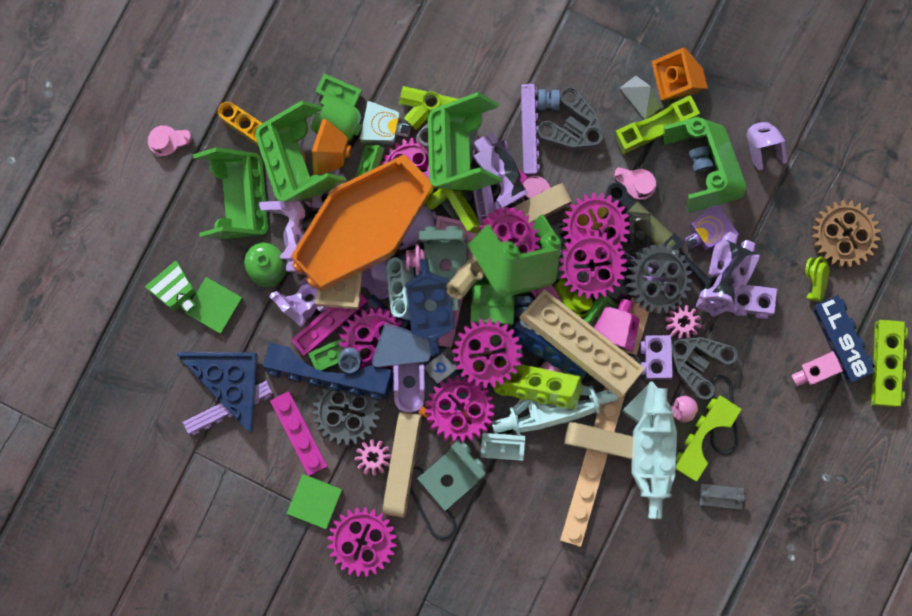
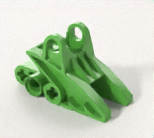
M484 273L483 278L477 280L472 285L471 322L474 321L478 326L481 318L485 324H487L489 318H491L492 324L500 320V327L507 323L506 330L510 331L513 329L514 295L506 297L499 295ZM492 335L490 338V342L494 346L502 340L499 335ZM486 347L484 352H495V350L489 351L488 347Z

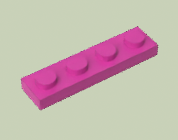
M360 292L358 310L328 307L291 341L303 356H307L308 353L312 352L346 323L347 318L353 317V313H357L369 301Z
M288 391L272 399L270 402L308 476L328 467L290 392Z

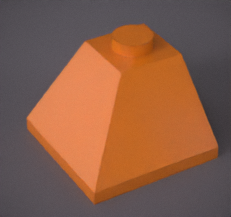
M681 48L651 61L660 101L693 95L707 89L703 68L686 48Z
M322 119L312 149L314 175H324L343 167L346 158H350L351 155L348 137L326 119Z

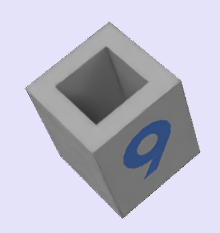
M449 346L424 368L428 375L438 384L456 370L460 361H453L457 355Z

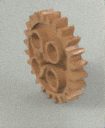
M842 200L840 206L833 202L832 209L827 205L824 208L825 212L820 211L818 215L821 219L816 218L814 220L818 226L811 228L812 231L817 232V234L811 236V239H817L813 247L821 248L817 254L824 253L825 260L830 258V265L837 261L839 268L844 263H846L847 268H850L852 262L857 267L860 265V260L864 263L867 261L866 255L872 257L874 254L870 249L876 250L878 248L874 242L880 241L881 238L875 236V234H878L881 230L874 228L879 223L878 221L872 222L871 219L874 217V214H866L869 209L868 207L861 210V203L854 207L853 200L848 205ZM844 215L850 216L853 220V223H845L843 218ZM827 227L834 228L836 235L830 236L827 233ZM848 231L849 235L843 237V232ZM856 232L863 233L865 241H859L856 238ZM839 244H845L848 247V253H842L839 249Z

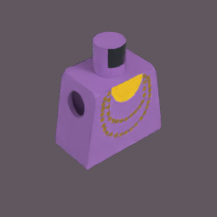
M720 205L709 207L690 225L693 234L685 238V242L690 249L701 244L703 249L708 251L721 242L724 235L728 232H732L737 236L739 234Z

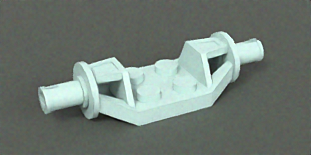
M582 385L583 390L580 395L590 396V400L578 401L575 409H563L551 404H540L537 401L520 399L514 407L510 408V417L491 422L495 434L513 429L514 431L516 430L517 436H520V432L546 428L579 419L596 412V415L600 414V405L618 401V397L610 390L596 393L592 386ZM526 408H529L530 415L518 419L517 415Z
M654 388L653 408L651 410L645 409V414L633 430L632 475L641 490V496L649 498L648 518L662 519V499L671 497L669 493L675 477L677 431L673 418L675 411H669L666 408L668 389ZM655 413L653 428H648L652 415ZM646 478H651L652 492H649Z

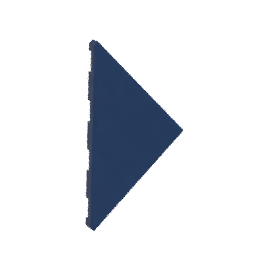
M177 352V356L240 424L249 433H253L258 353Z

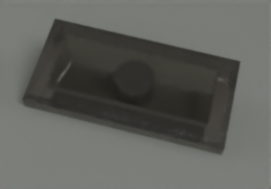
M627 212L629 215L627 217L628 222L630 223L628 226V231H630V234H628V250L631 256H636V253H643V248L650 249L651 215L648 213Z

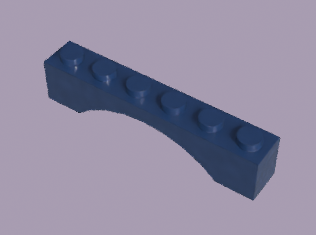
M269 343L262 366L269 376L279 378L281 375L288 377L287 379L293 382L303 380L315 387H320L321 384L328 386V389L333 391L343 389L347 390L349 394L355 396L365 394L369 395V398L378 401L381 398L388 399L394 378L392 370L372 365L352 373L337 374L324 372L304 363L294 354L290 347Z

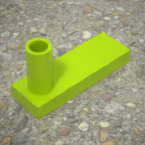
M438 189L428 198L425 204L430 210H434L448 198L466 230L476 234L481 231L479 226L482 225L461 190Z

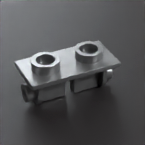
M701 484L699 505L742 510V503L745 500L744 488Z

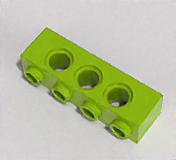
M878 320L875 322L873 351L875 367L872 373L871 406L897 408L904 402L905 392L902 390V382L905 381L906 371L903 369V361L906 360L907 356L904 340L907 339L908 329L903 321ZM887 338H892L895 341L894 348L888 347L886 343ZM886 359H891L894 362L893 369L887 368L885 364ZM885 380L892 381L893 389L891 391L885 388Z
M500 360L498 367L505 366L506 361ZM514 365L513 367L517 370V373L509 372L511 379L509 380L504 377V384L502 385L499 381H496V386L494 387L495 393L502 396L509 395L521 400L527 399L537 401L540 404L555 405L563 409H575L583 390L579 376L526 365Z

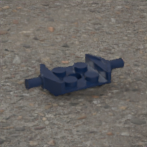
M429 258L419 259L420 275L405 284L411 334L428 339L430 341L431 354H435V351L436 354H439L438 340H440L441 336L454 329L451 297L446 292L449 279L432 274L429 271ZM427 300L435 301V311L429 312L425 309V302Z

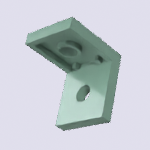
M455 226L446 227V230H438V227H425V231H419V240L424 243V259L429 258V271L432 274L448 278L450 282L456 275L457 268L467 262V235L463 230ZM443 260L451 261L452 267L449 271L441 270L440 264Z
M456 441L443 457L417 478L444 511L483 479L486 474L484 472L485 466L479 459L474 460L470 456L471 450L464 442L460 444ZM449 475L453 478V484L450 487H445L441 484L443 476Z

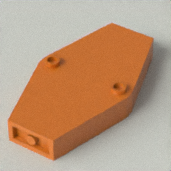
M404 154L336 187L330 192L292 253V267L299 274L303 272L308 277L306 281L313 289L318 288L322 292L389 259L396 253L433 192L434 186Z

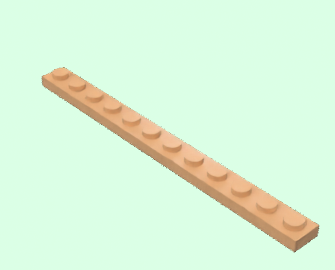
M633 302L630 311L640 321L634 350L631 352L621 349L625 353H633L637 355L649 315L646 308H639L640 302ZM625 394L621 399L618 397V401L600 405V414L596 416L594 428L611 432L615 431ZM589 449L586 450L560 541L581 547L608 454Z

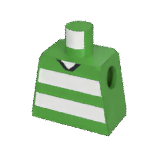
M176 260L145 286L173 311L181 307L188 314L196 308V304L191 298L197 292Z

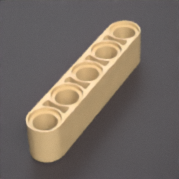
M561 183L515 206L516 211L523 210V216H530L528 222H534L542 214L547 217L572 203V200L564 184Z
M399 413L383 503V515L402 518L406 515L422 416L420 414Z
M569 422L565 444L632 459V436Z

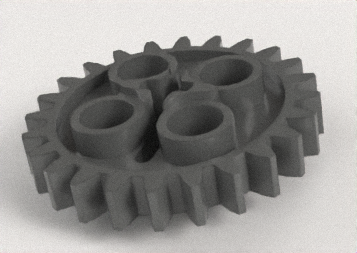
M658 244L657 247L656 245H650V249L643 248V253H636L638 260L631 259L634 267L627 268L632 273L626 276L627 279L631 280V283L627 284L626 287H632L633 290L630 291L629 295H636L633 302H640L639 308H646L647 312L654 311V313H660L662 311L663 313H668L669 309H676L675 304L682 305L680 298H687L684 292L685 290L690 291L691 288L686 285L692 282L691 279L687 278V275L691 274L692 271H686L689 263H683L685 256H678L679 250L672 251V246L665 247V245ZM650 263L652 264L651 272H649L648 266ZM669 264L671 265V272H670V273H668V270H667ZM643 276L670 277L676 280L675 282L643 280ZM650 284V286H651V291H650V293L648 294V292H647V286ZM669 285L670 293L667 295L666 288Z
M321 388L324 395H316L320 402L313 403L318 410L313 411L312 414L318 416L313 421L315 424H320L317 427L319 432L325 430L322 434L324 438L330 435L329 441L331 443L337 439L339 446L345 441L347 447H349L350 441L353 440L358 445V438L365 442L366 433L370 436L373 435L370 429L378 428L374 421H381V418L376 414L382 412V410L375 407L380 404V401L369 398V395L365 394L355 396L343 389L333 391ZM338 395H344V401L341 404L334 403V399ZM363 399L365 400L364 406L360 409L355 408V402ZM329 407H335L344 411L349 407L351 412L364 413L365 416L360 417L352 413H347L345 416L342 411L329 410ZM333 415H338V423L331 425L329 419ZM355 419L359 420V427L351 429L350 422Z

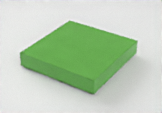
M206 277L192 299L196 304V308L187 315L222 334L243 298Z
M302 474L287 514L327 529L342 489Z

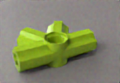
M403 86L399 104L413 107L403 119L417 131L426 120L428 121V116L434 108L458 99L439 95L433 91L427 92ZM427 98H435L437 104L434 107L427 106L425 103Z

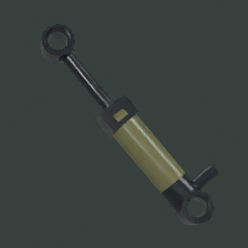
M614 182L608 186L604 199L611 195L612 191L619 192L621 198L615 199L612 197L611 202L619 200L617 207H625L621 212L622 215L628 214L629 216L626 219L642 235L657 247L659 244L665 245V247L672 246V251L679 250L678 256H685L683 263H689L687 269L692 271L704 284L703 290L710 289V285L715 284L718 276L709 278L680 250L685 242L675 233L672 234L628 193L625 185ZM606 213V214L602 217V219H605V218L607 217V214H608V213Z

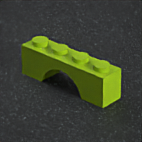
M690 95L671 104L662 112L648 119L633 122L616 130L614 138L622 154H626L663 136L664 126L699 117L700 112Z
M722 396L711 399L706 407L709 409L705 417L701 415L695 425L698 427L694 435L689 434L684 442L687 447L683 453L679 451L676 455L675 469L695 482L708 464L702 453L704 436L715 427H731L742 410Z

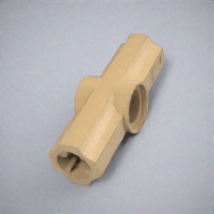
M473 254L464 265L457 268L456 275L447 285L446 292L450 297L457 300L462 299L477 280L483 278L484 271Z

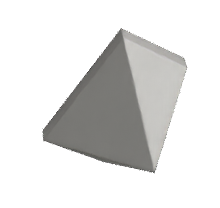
M637 76L619 88L644 120L662 108L651 86Z

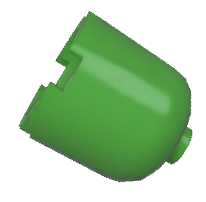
M326 93L320 103L323 105L321 113L316 112L310 127L311 131L318 134L322 119H326L348 137V142L354 135L359 136L363 126L360 124V111L343 100Z
M264 242L254 245L246 253L244 260L245 270L251 281L258 286L266 288L276 286L287 275V260L280 258L282 252L279 248Z

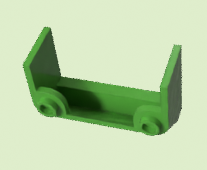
M477 92L436 107L430 112L428 116L429 180L433 186L440 189L475 191L502 182L501 177L481 167L470 170L469 133L475 132L481 126L482 113L498 108L499 103Z
M300 101L262 123L256 130V140L274 194L280 201L291 202L321 196L346 182L345 177L329 173L309 176L298 141L303 139L308 133L306 119L322 110L319 105Z
M699 117L666 125L663 130L664 145L691 137L700 138L705 136L717 171L710 173L706 178L708 190L688 195V213L738 200L746 192V183L725 127Z
M218 147L193 154V159L209 161L212 175L223 179L226 218L218 219L215 222V229L201 232L200 237L231 239L265 234L268 230L267 211H262L259 207V202H266L261 157L253 152Z
M543 214L534 221L535 224L532 227L533 230L538 229V232L534 235L540 238L539 241H536V245L540 249H536L533 252L520 254L515 244L507 241L500 242L490 225H486L468 244L480 267L499 295L506 297L549 287L557 280L561 242Z

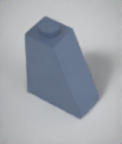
M385 322L371 363L373 366L381 367L429 361L430 356L433 357L434 354H431L430 341L428 339L413 335L410 330Z

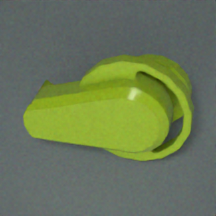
M811 257L806 263L805 274L807 278L811 279L813 287L812 293H809L806 298L807 300L823 302L829 277V266L824 257H818L817 259Z
M561 278L553 288L562 303L580 318L585 317L593 305L591 297L587 299L585 292L579 297L578 290L571 292L572 287L570 285L565 286L567 278Z

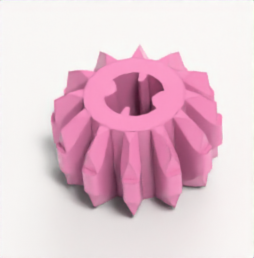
M677 305L676 312L674 310L669 311L672 317H666L665 321L671 324L665 328L666 330L673 329L670 334L671 337L678 333L677 338L679 340L683 338V334L685 339L690 338V333L693 336L698 334L694 328H701V324L695 321L700 320L701 317L693 316L696 309L688 312L689 306L685 305L682 311L680 305ZM682 318L686 319L685 322H688L684 328L680 326L681 323L678 324V321Z
M373 439L370 440L371 447H368L363 442L362 445L365 450L363 451L359 448L356 450L362 456L355 457V460L363 461L357 467L362 469L364 466H367L364 470L366 475L369 473L370 468L372 469L373 476H376L377 468L381 473H384L385 471L381 466L382 464L386 467L390 466L384 459H391V455H384L383 453L387 452L389 448L386 446L380 450L382 441H379L376 447H374L375 442ZM370 453L374 455L378 453L379 457H377L378 461L376 463L373 461L368 462V458H370L368 455Z

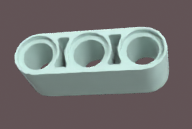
M392 258L386 265L391 312L398 318L410 320L405 284L415 279L413 267H409V271H406L405 260Z

